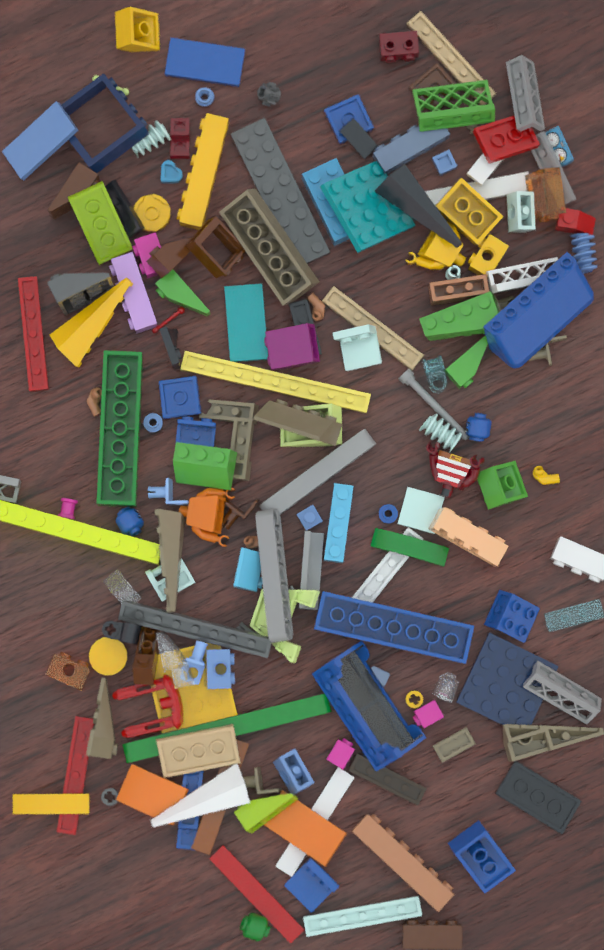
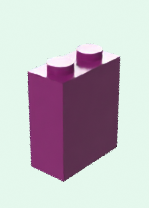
M306 323L265 332L266 337L264 341L269 353L267 361L271 370H281L320 362L314 324Z

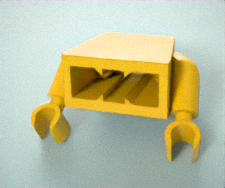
M447 221L449 226L460 239V235L458 233L456 226ZM431 231L417 254L419 257H416L415 253L409 252L408 254L414 256V259L412 261L406 260L409 265L416 263L418 266L427 269H443L444 267H450L453 263L459 267L462 266L466 257L459 253L463 243L458 248H455L454 245Z

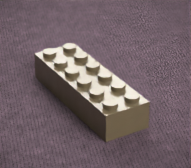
M247 189L219 212L283 306L293 303L319 283L313 271L256 189Z

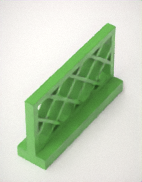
M487 80L413 89L420 132L495 122V106L492 103ZM484 87L485 89L481 94L474 91L476 88ZM457 90H463L466 93L460 96L456 92ZM444 92L448 95L443 99L437 96V94ZM470 94L477 97V99L474 102L466 98ZM426 95L428 96V98L425 101L419 99L418 96ZM451 97L458 100L455 105L448 102ZM433 99L439 102L436 107L429 104ZM481 100L488 103L487 105H477ZM462 103H465L466 105L469 106V107L459 108V106H460ZM443 105L451 108L448 110H440V108ZM424 108L431 110V112L421 113Z

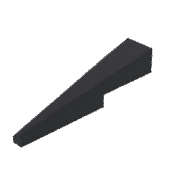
M405 164L390 174L375 190L377 195L388 200L389 203L404 211L405 214L427 229L438 234L439 237L454 245L455 248L462 245L460 239Z

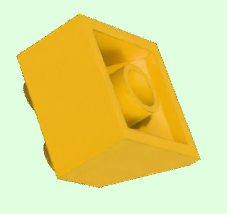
M127 7L115 12L116 49L128 52L160 50L158 13L134 7Z

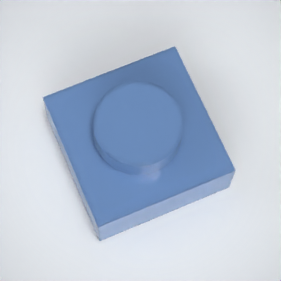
M450 150L432 157V161L440 176L457 168Z
M314 505L296 514L306 531L323 522Z

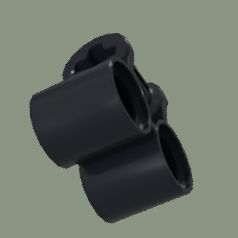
M107 621L102 626V633L107 638L138 645L142 626L127 622ZM113 625V628L116 629V632H112V634L110 635V632L107 631V628H110Z

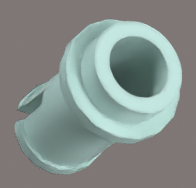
M456 265L450 266L445 274L446 279L460 278V268Z

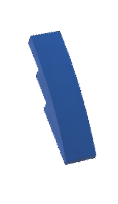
M203 770L183 774L182 786L189 789L187 795L202 786ZM199 816L179 821L176 849L194 850L191 848L198 831Z

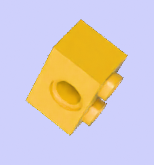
M489 234L487 239L484 238L479 243V252L477 254L473 253L470 257L468 269L477 275H484L487 271L495 270L509 245ZM483 253H490L492 259L489 261L484 260L482 257Z

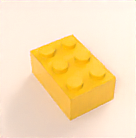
M462 178L458 179L435 205L442 216L455 225L474 245H478L503 218L502 214Z

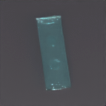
M600 599L545 613L544 617L548 631L552 632L604 618V611Z

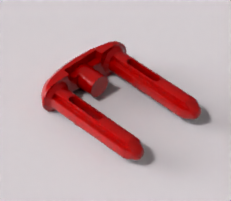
M164 674L163 678L155 679L153 683L156 685L155 688L139 691L140 687L148 685L136 684L117 689L113 692V699L124 700L166 689L168 697L160 698V705L163 710L172 708V716L126 727L121 732L123 737L133 738L176 727V729L181 727L183 723L182 699L171 676ZM165 723L164 726L148 729L149 725Z

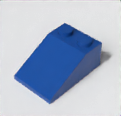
M479 820L448 842L454 854L484 894L516 871Z

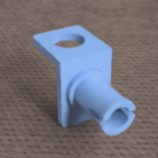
M166 478L165 486L148 487V491L155 492L148 493L149 499L165 498L168 505H189L187 500L173 501V479Z
M196 640L192 656L186 657V663L181 675L182 680L196 685L200 683L206 665L202 660L208 644ZM191 667H195L198 670V676L194 679L187 676V670Z

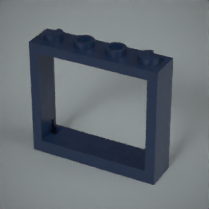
M104 73L61 105L69 116L105 88H108L136 124L134 128L94 158H91L75 135L69 139L88 167L96 173L149 135L146 129L148 125L142 116L140 118L136 116L138 113L132 103L129 105L126 103V100H128L122 90L118 92L116 90L118 86L112 77L108 79Z

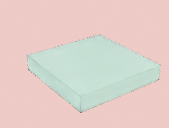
M407 487L397 524L435 534L428 528L438 510L442 508L445 497Z

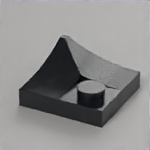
M167 326L159 330L173 369H180L179 360L182 357L179 348H177L178 330L169 329Z

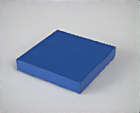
M359 95L324 109L339 145L347 142V139L339 130L352 118L359 123L366 133L374 130Z
M197 376L159 381L163 419L201 414Z

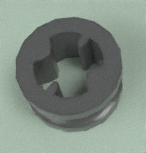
M107 788L103 791L101 799L105 805L111 806L118 801L115 798V800L112 799L113 802H109L108 799H105V794H108V791H112V795H115L117 798L119 793L114 788Z

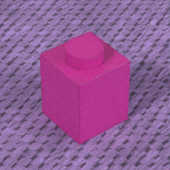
M435 700L413 711L415 714L413 719L418 727L422 726V728H426L444 717Z
M344 738L342 741L338 739L326 760L344 769L355 751L352 748L353 743Z

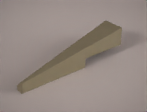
M155 509L159 525L157 533H159L162 576L165 577L166 588H164L167 603L166 611L171 613L176 612L185 517L181 512Z
M503 725V744L509 762L604 735L603 728Z

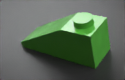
M173 269L155 283L157 287L155 291L162 299L166 297L168 301L207 317L210 315L209 309Z
M486 335L444 371L458 389L462 386L467 388L474 381L472 378L488 345Z

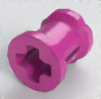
M61 498L62 506L58 516L75 520L73 515L78 501Z

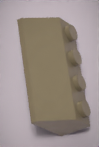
M279 399L276 402L269 400L253 418L254 420L336 446L343 425L336 422L337 418L326 415L323 418L320 417L319 412L309 410V413L303 411L304 407L295 404L291 408L287 406L288 402Z

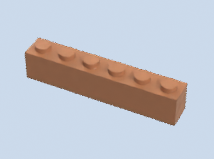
M366 814L351 831L439 912L454 896L451 892L453 888L445 880L441 883L437 879L439 874L431 867L426 869L422 865L425 861L417 854L411 855L408 852L410 847L402 840L400 842L396 841L393 838L396 835L388 827L386 829L379 825L381 823L379 818L374 814L371 816Z

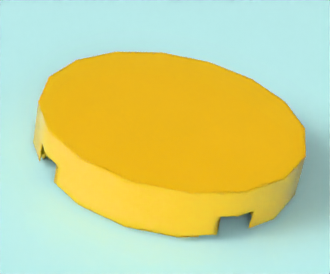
M156 194L141 197L133 208L145 227L143 230L147 232H157L164 229L171 217L168 202Z
M103 637L91 646L89 661L92 668L98 673L114 675L125 667L128 659L127 650L121 641Z

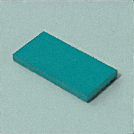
M262 284L225 286L230 361L267 360L268 349L264 341L266 337Z

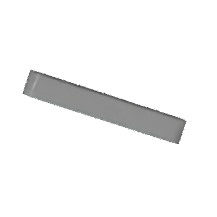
M363 429L259 505L260 509L277 508L281 515L374 447L376 442L368 431Z
M277 508L257 511L256 527L268 637L272 643L292 640L293 628L280 513Z

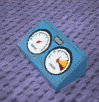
M559 126L545 132L561 167L572 163L574 158Z

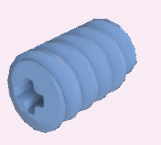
M589 233L570 235L571 238H575L571 241V245L576 246L572 248V252L577 253L573 257L583 274L590 273L598 268V265L592 264L597 258L591 257L592 254L596 253V250L590 249V247L595 245V243L590 242V239L595 238V236Z

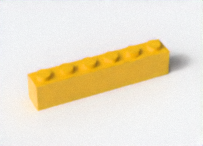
M206 113L205 119H201L199 129L202 130L201 137L197 136L195 147L198 149L196 155H192L190 165L193 166L192 173L188 172L186 183L189 185L187 191H183L181 200L184 202L183 209L179 208L177 220H180V226L199 230L204 225L229 125V118Z

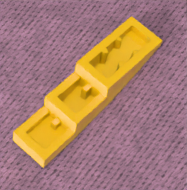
M13 794V814L90 813V794Z

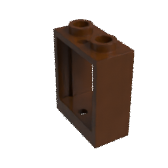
M217 216L206 221L185 245L216 279L229 275L233 270L231 267L243 259L242 254L245 252L238 239ZM211 233L232 253L221 266L201 245Z

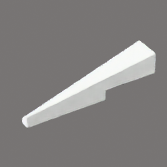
M233 764L229 769L218 774L214 779L203 784L178 803L151 819L152 827L250 803L238 764Z

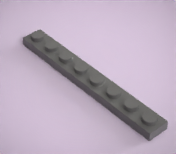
M124 599L118 620L265 658L269 657L272 645L268 636L174 612L168 613L163 609Z

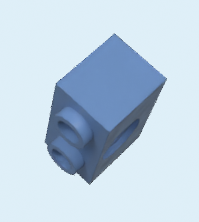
M230 649L206 650L207 688H231V684H235V673H231V665H234V653H230ZM220 663L224 664L227 668L223 675H219L215 671L216 666Z
M296 749L282 755L273 762L290 793L296 795L314 783Z

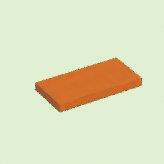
M282 790L279 795H284L288 793ZM298 800L264 824L325 867L347 835L346 832Z

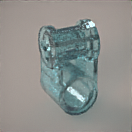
M439 355L437 358L430 360L422 359L430 390L435 394L442 393L447 385L442 356ZM441 380L443 386L437 388L433 385V381Z

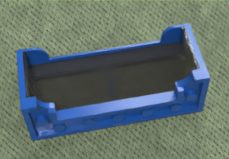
M360 641L312 673V675L375 771H378L426 739V736L417 725H407L366 663L369 659V651L363 641Z

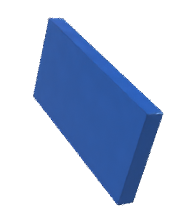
M170 38L165 76L239 87L245 49Z

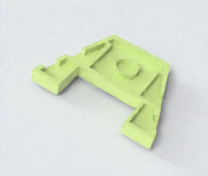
M262 589L250 626L260 635L268 636ZM288 590L291 618L297 602L315 608L320 591ZM289 641L272 643L277 651L287 657V660L296 663L301 646Z

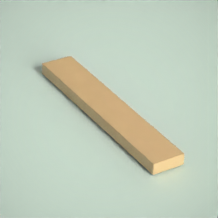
M421 11L407 23L411 31H417V36L459 83L483 80ZM489 86L491 98H493L496 95V93ZM484 87L476 88L474 91L481 94L485 89ZM481 100L478 104L485 105L486 102Z
M333 286L322 300L325 305L354 327L368 324L376 326L379 346L411 371L423 358L424 355L336 287Z

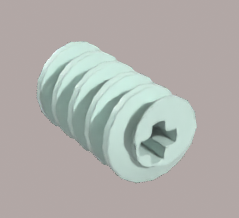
M155 121V128L152 125H148L149 135L132 147L137 158H139L138 152L143 156L145 155V148L151 152V145L158 148L157 141L165 144L164 137L171 140L163 124Z
M437 413L429 416L419 431L426 428L424 435L427 436L432 433L431 440L433 441L438 438L437 442L440 444L444 442L443 449L445 450L450 447V453L461 439L462 433L460 432L455 435V427L448 430L450 424L447 423L443 426V418L437 421Z

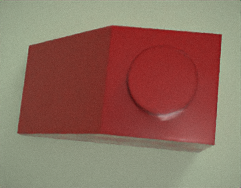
M561 207L558 211L555 230L573 234L589 233L593 235L596 218L579 210Z

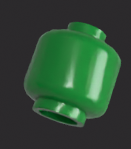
M250 913L248 916L245 915L243 917L240 930L244 937L258 942L263 937L268 936L270 926H268L266 917Z

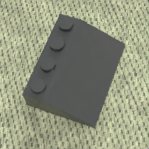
M59 273L52 276L50 281L47 282L65 316L94 302L114 287L109 273H64L62 275Z

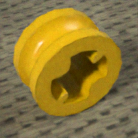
M411 691L406 695L405 700L409 707L418 708L423 703V696L418 691ZM410 695L419 696L420 701H417L419 702L417 705L409 702V698H412Z

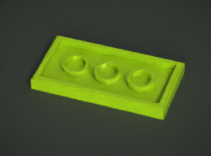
M103 181L68 197L99 265L133 250Z

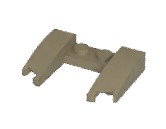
M208 400L212 406L207 414L201 412L199 418L234 422L230 449L237 452L233 480L249 481L252 464L250 462L254 424L257 425V420L253 418L258 412L259 406L255 403Z

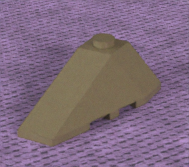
M102 678L97 698L98 708L95 710L93 717L94 728L90 732L86 755L112 759L113 755L117 754L118 744L115 743L116 738L107 678Z

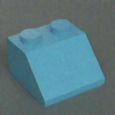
M241 547L234 588L257 592V589H261L263 584L262 577H260L261 564L259 552Z

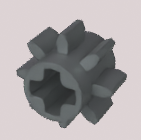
M263 83L259 87L257 96L262 101V105H275L280 100L281 92L280 88L276 87V83Z

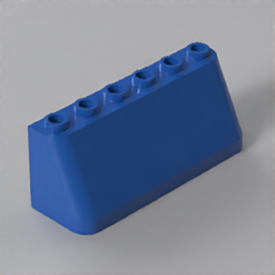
M566 252L483 327L489 349L511 368L523 366L593 302V290L573 256Z

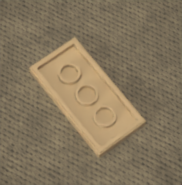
M233 724L156 739L164 778L240 763Z

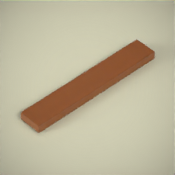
M236 739L240 758L238 766L241 769L249 744ZM232 765L220 767L218 774L223 773ZM226 809L203 814L191 849L210 855Z

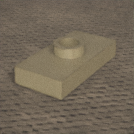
M467 727L434 744L433 748L443 763L476 743Z

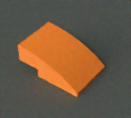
M131 764L116 800L155 818L183 799L189 789L142 767Z

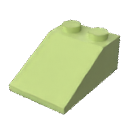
M334 404L303 406L304 412L309 413V410L319 412L320 417L323 418L329 415L337 418L336 422L342 424V407ZM280 428L281 447L333 446ZM342 428L336 445H342Z

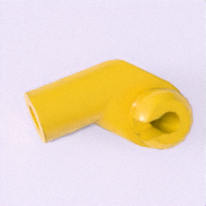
M542 466L534 468L532 474L542 485L560 483L559 474L548 475Z

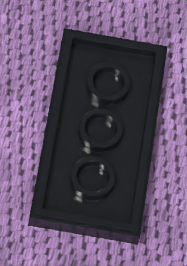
M517 761L513 762L495 792L496 795L560 834H563L582 802Z

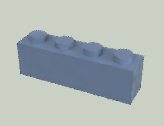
M414 125L407 130L405 135H397L390 140L391 143L388 145L382 144L378 146L373 153V159L382 167L384 174L388 175L449 139L450 133L447 128L420 132L419 126Z

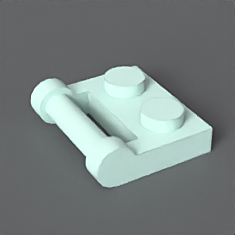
M182 558L178 593L196 583ZM160 565L153 570H147L145 573L163 602L166 600V594H164V588H166L165 578L158 582L155 579L156 576L162 573Z

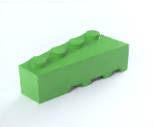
M490 291L422 317L419 320L425 337L430 341L458 336L465 337L474 334H485L483 327L500 312L494 294Z

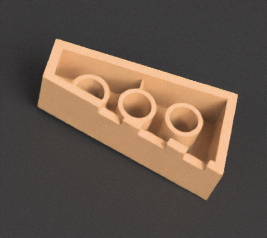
M447 507L438 510L428 528L430 531L490 565L498 566L508 548V545L504 544V539L496 535L495 537L489 535L488 530L480 526H474L471 524L472 521L465 517L461 518Z

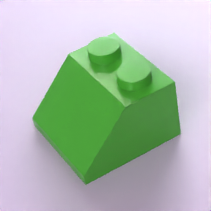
M516 461L480 471L478 484L482 490L488 510L528 497Z

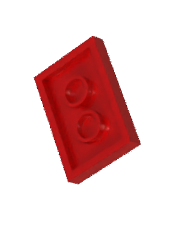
M515 115L476 127L473 130L488 164L536 149L540 145L532 127L524 131L517 130Z

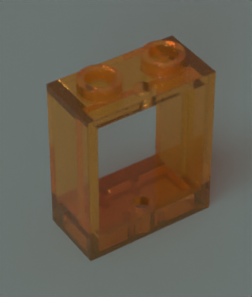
M560 167L544 168L525 175L527 191L534 192L535 220H539V223L549 222L550 220L558 219L559 215L566 213Z

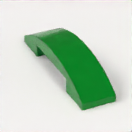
M378 528L374 530L370 545L373 548L398 553L443 567L445 566L449 548Z

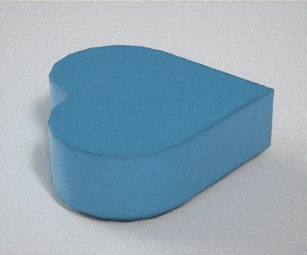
M164 161L161 166V183L181 182L183 179L181 169L176 168L173 161Z

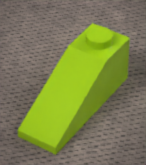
M290 793L249 801L250 803L239 805L237 807L238 810L234 813L245 830L253 833L298 800V797Z

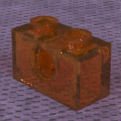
M60 652V655L55 653L45 675L76 689L83 690L92 670L88 668L89 664L79 659L78 662L70 660V655ZM71 664L75 671L71 676L65 674L64 669L67 665Z

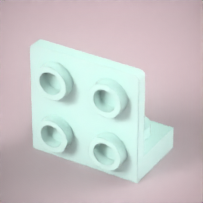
M368 324L333 332L334 340L341 343L346 371L382 363L376 326Z

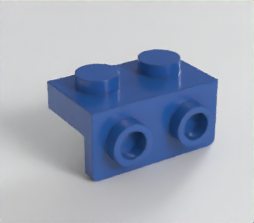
M183 416L182 419L177 420L176 442L214 447L216 423H213L212 419L202 418L201 421H193L192 417Z

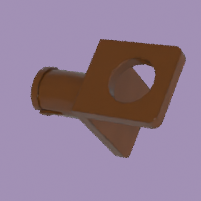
M256 499L246 513L229 500L225 501L224 504L230 510L223 517L222 526L225 525V528L229 530L238 517L246 519L260 500Z

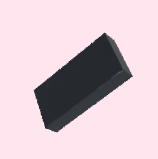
M354 118L349 120L339 130L363 159L378 147Z

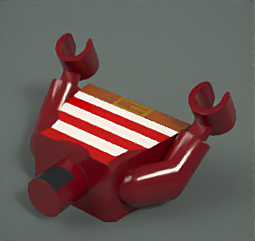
M430 441L426 449L429 452L432 476L436 482L443 484L440 492L441 496L451 498L454 488L463 491L478 480L481 469L480 465L485 461L483 457L478 462L476 460L477 454L467 459L441 450L438 452L440 443L436 442L434 448Z

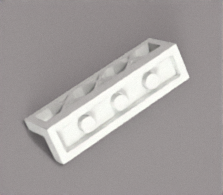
M555 257L487 271L490 291L494 294L528 287L541 273L545 272L544 268L547 263L553 262L554 264L558 258ZM532 266L538 270L537 275L533 277L527 274L528 269ZM513 270L521 274L518 280H513L509 277ZM498 273L504 277L503 281L495 284L493 274Z

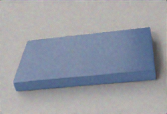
M56 101L2 152L20 179L25 180L68 141L78 129L61 104Z

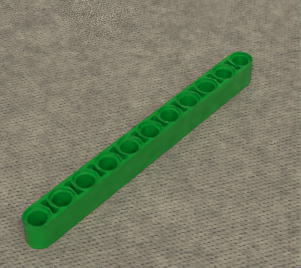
M321 694L122 744L126 763H131L158 756L156 739L231 724L234 726L235 736L329 713L332 710L326 695Z

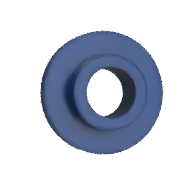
M386 504L379 510V518L384 523H393L398 517V511L393 505ZM390 510L392 516L386 517L385 511Z

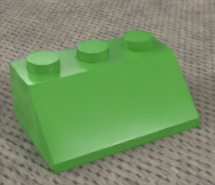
M176 442L173 457L176 483L231 490L237 452L225 448Z

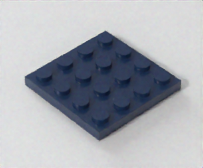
M488 633L456 703L501 725H531L543 699L525 689L523 683L532 675L533 665L537 661L554 671H557L559 666L492 633ZM534 680L531 683V685L535 687L542 686V684L536 680Z

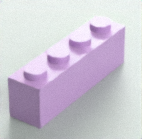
M133 252L111 259L113 265L109 267L112 276H117L118 283L126 277L133 283L132 287L129 286L124 293L125 300L122 301L124 311H129L131 317L127 319L131 330L135 329L137 334L158 326Z

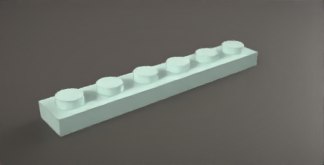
M419 896L303 916L306 936L308 937L422 916Z

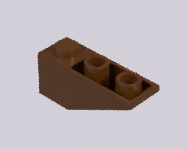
M142 626L133 663L134 684L153 685L157 668L161 630Z

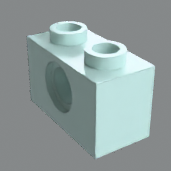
M516 191L507 194L508 232L525 233L535 230L533 191Z

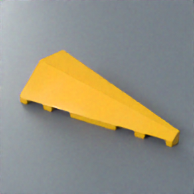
M129 278L123 279L50 334L56 347L76 367L79 368L81 366V360L91 350L90 346L96 337L101 335L114 315L115 307L119 302L123 301L124 293L129 286L132 287L133 283Z

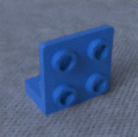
M499 590L484 625L525 643L540 608L512 593Z
M310 857L284 886L310 912H313L332 891L334 892L339 887V884Z

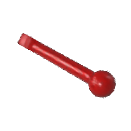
M182 306L179 307L173 315L167 318L160 325L156 326L152 330V332L154 334L157 333L159 329L165 326L177 315L183 314L185 312V308Z

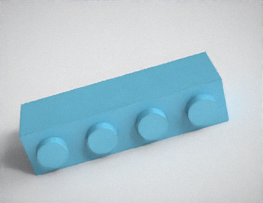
M334 483L324 561L343 564L353 494L352 485Z

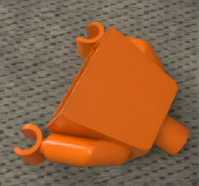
M231 487V490L223 491V489L207 488L199 492L196 497H191L188 506H180L179 512L184 517H187L186 524L191 526L192 531L199 538L213 543L218 542L220 546L226 547L227 545L221 543V539L223 537L229 539V537L226 535L219 537L218 534H221L224 503L226 499L233 500L235 498L234 496H228L227 492L235 491V489Z

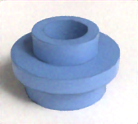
M206 87L200 88L195 94L196 102L203 107L211 105L214 101L212 90ZM202 95H207L208 99L202 100L201 97Z
M151 413L144 418L143 423L147 431L157 432L162 428L163 421L158 414ZM155 419L157 421L156 425L151 426L149 424L150 420Z

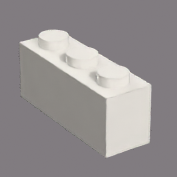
M558 538L550 557L554 561V565L564 568V565L572 568L571 572L582 575V573L589 575L588 579L597 583L604 581L603 554L566 538Z

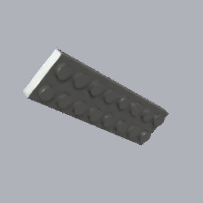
M265 118L231 133V137L258 193L306 263L309 264L330 254L327 244Z

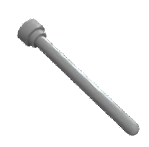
M410 369L405 371L399 377V380L407 386L410 385L446 423L450 424L451 428H456L455 432L457 434L462 433L461 438L463 440H467L469 436L466 435L465 430L415 380L414 373Z

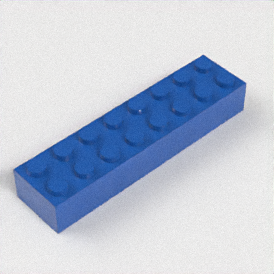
M322 591L314 629L466 664L474 626Z

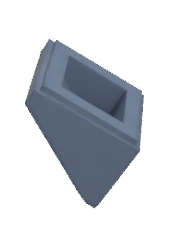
M372 666V672L382 687H384L390 674L376 666Z

